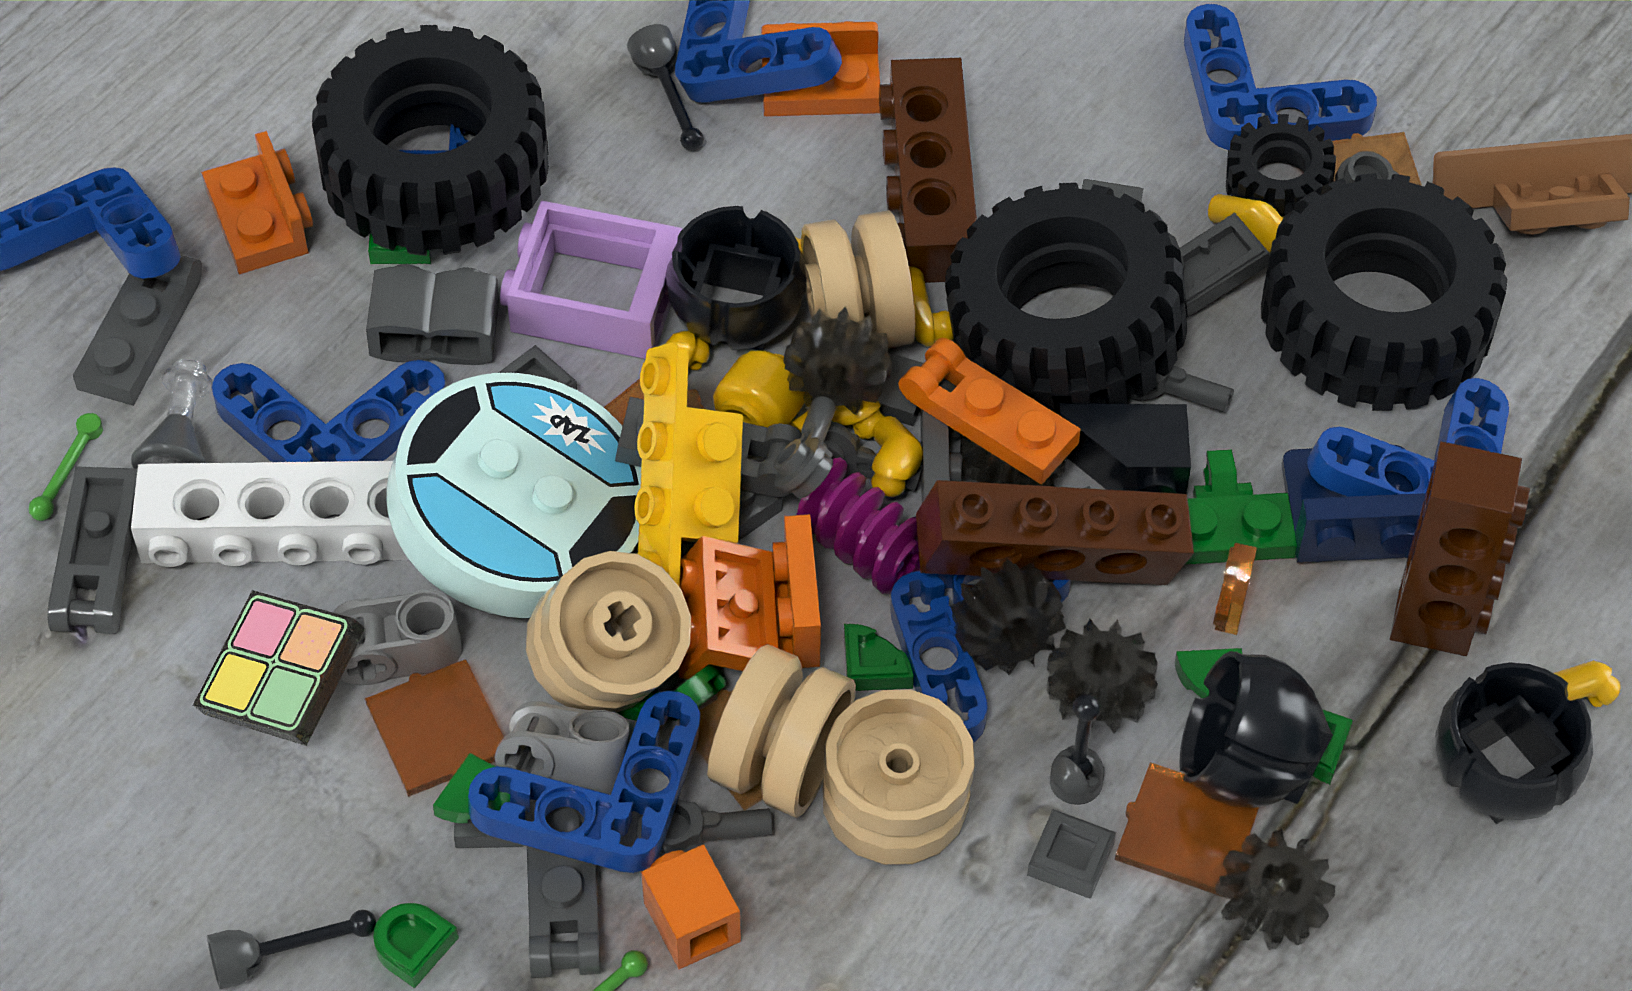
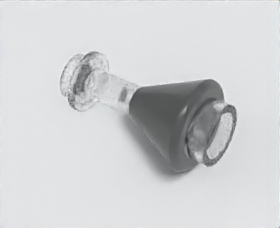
M180 359L175 361L172 367L165 370L163 374V385L172 392L167 417L132 453L131 464L135 469H138V464L205 463L192 425V418L197 398L207 396L211 392L213 381L209 376V370L204 364L191 359Z

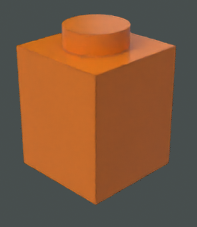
M704 844L687 852L676 850L666 853L655 860L650 868L641 871L644 904L678 969L741 942L740 910Z

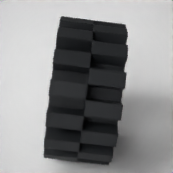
M1278 114V123L1276 124L1270 123L1268 115L1259 117L1257 129L1250 122L1242 126L1241 136L1235 134L1230 141V150H1228L1227 195L1264 201L1270 204L1281 217L1294 211L1296 203L1307 194L1316 191L1321 196L1322 187L1334 182L1336 155H1333L1334 145L1331 138L1324 141L1325 131L1317 125L1309 132V120L1302 117L1298 118L1296 125L1288 124L1289 114ZM1284 162L1298 167L1303 171V174L1289 180H1276L1263 175L1258 171V168L1268 163Z

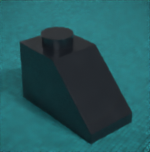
M1060 403L1059 416L1081 429L1079 444L1066 458L1106 490L1187 494L1191 471L1187 404Z

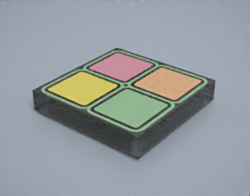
M252 590L193 706L204 715L307 746L365 628L354 618Z

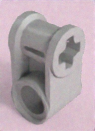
M420 590L410 594L378 599H354L339 605L332 613V616L345 619L347 622V629L341 639L342 654L337 659L336 668L339 678L349 684L372 685L383 682L386 679L425 673H439L452 667L462 654L463 643L452 603L444 594L434 590ZM359 618L363 619V624L361 625L357 624V619ZM332 619L333 623L341 625V629L339 631V634L341 635L344 629V623ZM429 629H439L429 635H419ZM370 659L371 664L367 666L365 664V660Z
M529 701L520 705L515 710L509 724L510 734L506 735L497 747L494 757L496 766L513 768L611 795L628 747L629 723L623 716L608 710H584L552 705L543 701ZM538 718L539 721L534 731H529L533 719ZM531 756L535 757L536 760L532 768L527 770L526 767Z

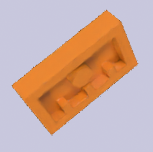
M876 22L766 24L761 27V35L820 27L828 31L842 56V64L839 71L824 84L763 94L764 116L880 113L879 31ZM762 58V68L766 66L770 58Z
M267 131L255 134L259 155L201 172L205 189L239 275L308 254L304 229L313 227L311 213L303 192L292 195L289 184L295 183V176L288 154L285 149L274 150Z
M810 514L784 516V542H772L778 649L798 656L802 668L820 667L821 621Z
M702 536L686 555L681 558L680 588L691 615L690 646L678 669L679 678L690 679L708 664L743 671L760 647L769 644L778 648L772 551Z

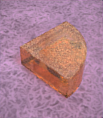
M1235 543L1234 547H1230L1224 580L1213 620V625H1216L1215 630L1234 635L1238 633L1255 561L1256 547Z

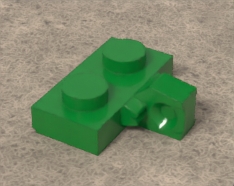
M1232 449L1207 451L1206 468H1203L1205 485L1194 486L1193 498L1188 499L1194 554L1185 565L1295 558L1297 543L1288 493L1253 495L1251 482L1237 483V471Z

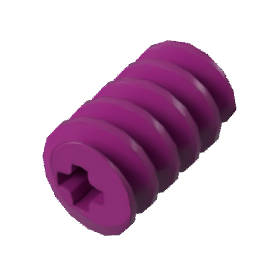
M841 457L834 458L832 468L824 481L812 493L801 498L796 515L810 514L812 534L816 535V540L824 548L834 549L835 556L844 564H853V570L863 579H872V585L880 593L891 594L894 584L902 576L920 570L916 516L907 519L898 526L904 511L902 505L897 501L892 502L879 511L885 497L883 490L879 487H874L861 496L866 484L864 475L856 472L843 480L848 464Z

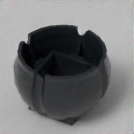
M743 206L719 207L704 212L691 220L677 236V244L672 251V258L666 270L668 299L679 321L695 337L711 345L718 343L729 344V347L734 350L753 349L764 351L767 342L783 333L789 327L801 307V300L806 292L805 259L791 229L779 218L763 210L755 218H749L744 213ZM716 286L763 296L761 299L744 303H728L712 299Z
M1229 651L1215 662L1204 679V685L1209 690V696L1206 698L1195 697L1191 706L1180 748V771L1187 773L1184 775L1183 780L1196 786L1210 799L1234 807L1256 808L1271 805L1283 799L1298 804L1333 736L1319 701L1303 676L1287 663L1267 655L1241 654Z
M1509 662L1486 667L1484 672L1476 677L1475 680L1469 677L1460 688L1453 692L1444 705L1435 733L1436 754L1444 779L1452 787H1460V798L1467 805L1488 815L1495 824L1504 819L1521 821L1539 818L1550 812L1555 805L1565 803L1576 794L1585 780L1593 756L1591 719L1582 698L1573 701L1568 700V682L1547 669L1531 664ZM1508 736L1535 769L1518 779L1500 774L1481 751Z

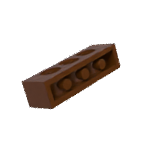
M959 57L891 60L890 84H879L880 120L891 119L892 129L883 130L884 166L895 165L896 175L886 177L887 211L899 212V223L897 224L902 235L908 266L920 269L925 283L945 282L946 270L951 265L950 256L957 242L962 237L968 239L967 229L977 220L962 59Z
M1440 441L1399 586L1390 634L1391 641L1467 657L1474 633L1487 634L1494 600H1498L1505 565L1510 564L1517 528H1521L1528 505L1530 488L1518 485L1522 458Z
M937 480L916 513L920 573L1168 585L1194 554L1187 494Z

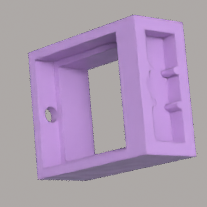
M541 201L533 224L525 222L521 229L517 250L518 258L520 259L516 270L508 269L501 285L500 303L503 306H508L510 331L646 359L647 350L658 345L671 306L666 286V270L672 258V251L677 244V236L682 228ZM561 253L643 270L629 312L540 294L554 254Z

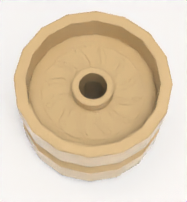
M891 211L859 215L852 228L851 244L846 231L835 219L804 224L801 234V248L805 259V293L815 335L825 359L857 354L864 339V325L868 336L880 350L911 345L914 342L915 309L911 276L902 235L895 216Z
M607 551L583 558L539 599L527 623L526 653L536 680L555 701L572 708L608 710L617 713L633 708L679 669L690 646L691 615L681 588L664 568L638 554Z
M766 644L760 647L749 660L726 704L711 747L707 776L711 782L741 795L761 781L762 798L765 804L798 818L808 809L823 784L825 743L835 719L854 702L856 685L853 679L824 667L815 670L802 682L803 672L798 656Z
M881 690L855 700L835 719L825 743V770L823 772L822 787L823 813L835 837L856 855L884 865L915 864L940 854L959 835L968 813L970 787L973 781L975 762L973 739L961 717L942 701L914 690Z

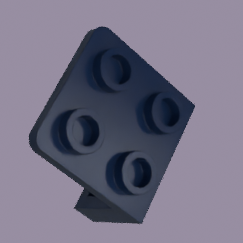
M1312 448L1291 449L1284 454L1282 473L1292 513L1297 543L1295 552L1297 563L1408 558L1426 493L1347 497L1321 486L1311 476L1307 468V457ZM1337 454L1336 461L1342 464L1343 457ZM1369 466L1365 474L1369 475L1373 467ZM1393 471L1385 472V477L1392 487L1403 492L1413 491L1411 482L1404 475Z

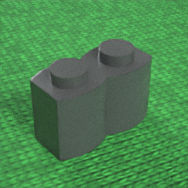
M400 264L394 267L374 270L366 325L369 356L392 362L424 361L428 359L458 365H482L492 362L499 308L497 277L469 267L436 274L410 264Z

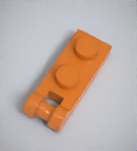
M947 338L937 339L926 351V361L921 367H911L898 382L900 391L911 403L1041 485L1079 444L1081 430L1079 427L966 358L961 348ZM943 379L956 386L951 393L939 386Z

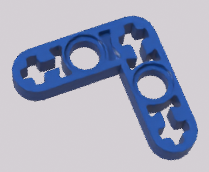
M689 0L675 64V75L691 100L706 103L824 84L839 71L842 64V56L828 31L820 27H809L742 38L750 0ZM726 22L720 31L713 35L702 37L703 33L714 24ZM762 58H770L763 68L755 72L746 73L747 68L755 61Z
M1204 4L1191 10L1187 16L1184 47L1206 133L1209 139L1218 147L1230 150V141L1235 134L1241 136V127L1248 122L1257 129L1258 118L1262 117V113L1265 114L1264 116L1268 115L1271 124L1278 123L1276 112L1286 107L1299 109L1306 115V119L1309 120V132L1317 125L1325 131L1324 141L1330 138L1332 141L1354 139L1363 136L1370 130L1376 112L1377 97L1374 91L1365 83L1356 80H1336L1256 88L1238 20L1234 13L1218 4ZM1207 30H1212L1214 36L1219 37L1217 48L1210 49L1211 39ZM1216 69H1225L1235 74L1237 80L1228 84H1220L1211 80L1207 73ZM1342 105H1347V106H1349L1350 110H1351L1353 113H1349V112H1348V109L1346 108V106H1342ZM1319 107L1322 108V110H1321V117L1318 116V115H1319ZM1229 117H1235L1236 122L1240 125H1233Z
M104 168L0 212V271L12 268L96 230L128 273L137 278H154L169 272L179 263L181 254L170 224L129 172L121 168Z
M423 360L409 361L394 369L327 424L264 371L252 364L239 363L222 369L214 378L212 392L217 413L221 419L271 462H313V458L308 452L311 446L314 456L321 462L384 461L397 451L402 433L416 410L428 398L445 388L446 385L443 372L435 364ZM413 387L421 392L429 387L430 393L423 396L419 392H414L408 396L407 390ZM239 391L241 394L246 395L252 391L255 405L259 410L255 413L253 404L241 395L231 398V394ZM401 408L403 409V416H400L398 413ZM369 419H381L389 425L388 430L377 438H363L355 432L360 423ZM278 421H293L300 426L297 434L286 440H275L267 435V430Z
M1471 378L1460 383L1444 409L1435 459L1440 441L1501 454L1509 414V402L1504 392L1497 385L1480 378ZM1475 406L1479 408V416L1483 418L1478 426L1470 425L1474 417ZM1339 426L1322 432L1307 457V468L1318 484L1347 497L1421 494L1427 491L1435 459L1426 458L1358 431ZM1337 454L1343 457L1342 464L1336 461ZM1372 466L1373 469L1369 475H1366L1365 472L1367 471L1368 467ZM1393 471L1404 475L1411 482L1413 491L1403 492L1392 487L1385 477V472Z
M920 570L902 576L893 586L890 612L901 650L907 655L913 670L915 691L937 698L947 705L948 695L946 691L955 687V699L959 710L962 713H968V718L963 723L972 737L973 743L976 742L984 732L988 707L986 695L962 629L1057 606L1068 597L1072 584L1071 580H1053L1051 583H1043L1042 579L1014 578V585L1019 584L1018 592H1012L1011 577L920 573ZM975 579H985L994 583L1000 592L989 601H977L965 593L964 587ZM952 588L954 607L949 606V595L944 596L945 589ZM913 597H920L924 605H930V610L919 612L914 604H909V601ZM931 647H943L950 650L957 660L951 667L945 670H934L923 664L920 655Z
M675 691L656 693L646 700L639 713L611 795L513 768L496 766L483 770L475 776L470 784L468 806L471 822L479 831L489 836L620 872L635 873L647 869L660 855L698 743L700 711L697 704L689 696ZM668 717H673L680 721L679 725H676L671 733L668 750L658 747L660 725H664ZM648 768L657 769L668 777L669 784L659 792L646 793L637 789L631 779L640 770ZM499 792L510 794V802H505L501 806L500 811L489 808L488 801L495 800ZM530 800H536L533 822L525 820V811L530 812ZM570 807L579 811L584 818V822L574 831L559 832L547 824L546 817L556 808ZM633 811L643 815L641 838H637L632 847L620 844L621 837H625L628 833Z

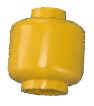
M749 351L736 360L718 384L713 394L714 407L716 411L743 414V422L767 428L779 423L790 425L805 403L806 387L796 366L787 357L768 351Z

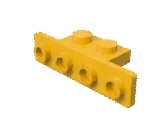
M672 342L649 348L640 372V386L644 393L643 424L637 438V449L642 458L641 488L635 499L634 510L635 517L639 523L637 554L664 568L680 587L681 540L697 542L702 536L738 543L743 414L687 407L689 345L687 343Z

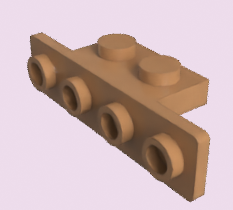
M1632 134L1437 152L1434 155L1433 184L1445 190L1444 196L1451 200L1458 196L1472 208L1493 206L1510 231H1517L1523 234H1540L1547 231L1549 227L1569 225L1585 229L1600 228L1605 226L1607 222L1628 220L1630 197L1627 194L1632 193Z

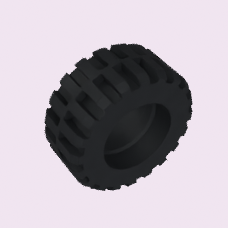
M420 25V31L405 33L403 28L389 31L386 33V39L375 43L373 39H370L359 45L355 49V57L352 59L345 56L331 70L332 79L327 78L316 95L317 106L312 111V128L323 190L327 193L328 203L337 216L346 220V226L364 238L372 234L373 243L393 251L397 245L406 247L409 254L427 256V250L443 249L444 255L461 252L462 245L473 242L476 247H479L495 239L494 232L501 229L506 233L522 220L521 210L528 212L533 208L541 195L540 187L546 182L549 169L545 106L542 101L541 87L536 76L528 71L527 64L511 50L504 53V45L485 34L481 39L473 36V32L470 29L453 26L452 31H440L437 25ZM452 124L454 127L476 134L470 141L455 149L435 154H412L387 146L398 136L425 126H451Z
M1376 173L1360 174L1355 177V182L1346 183L1344 178L1326 184L1322 187L1321 196L1314 191L1296 203L1295 210L1284 216L1277 228L1276 239L1272 241L1261 301V319L1266 323L1265 335L1269 344L1276 352L1282 351L1280 361L1295 377L1300 373L1306 376L1305 385L1322 396L1325 391L1331 392L1338 396V403L1354 408L1356 402L1372 404V411H1392L1394 404H1404L1407 410L1428 405L1431 395L1440 400L1454 393L1460 382L1462 383L1467 379L1473 378L1481 367L1483 357L1488 355L1506 295L1508 280L1504 274L1506 261L1501 247L1497 243L1493 244L1495 234L1482 217L1474 220L1472 218L1474 210L1458 196L1451 200L1444 196L1445 190L1442 187L1428 181L1425 187L1410 183L1411 176L1393 174L1390 180L1377 179ZM1361 272L1389 274L1417 287L1432 304L1406 312L1381 311L1354 301L1342 292L1334 281L1346 275Z
M1059 183V189L1043 191L1042 186L1027 189L1024 192L1025 197L1015 201L1009 196L993 206V214L987 218L982 214L967 229L968 239L962 237L957 242L950 256L951 265L946 270L945 276L946 301L954 343L961 348L966 358L1058 415L1060 403L1128 404V397L1135 394L1138 398H1141L1157 385L1156 373L1162 376L1169 373L1178 360L1177 352L1185 343L1188 311L1181 251L1176 238L1168 233L1167 224L1157 213L1152 210L1145 212L1142 202L1125 193L1121 198L1115 197L1114 190L1109 187L1093 184L1091 190L1079 189L1077 183ZM1061 285H1092L1115 294L1101 307L1089 313L1071 318H1043L1019 309L1026 301L1038 293Z

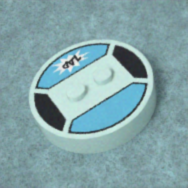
M482 374L460 380L439 390L428 398L410 418L402 433L388 476V515L396 539L407 558L429 582L442 592L470 607L491 614L515 618H530L539 599L583 558L607 551L634 553L639 541V523L635 517L634 506L637 493L641 488V467L615 461L622 425L604 407L585 394L560 382L530 374Z

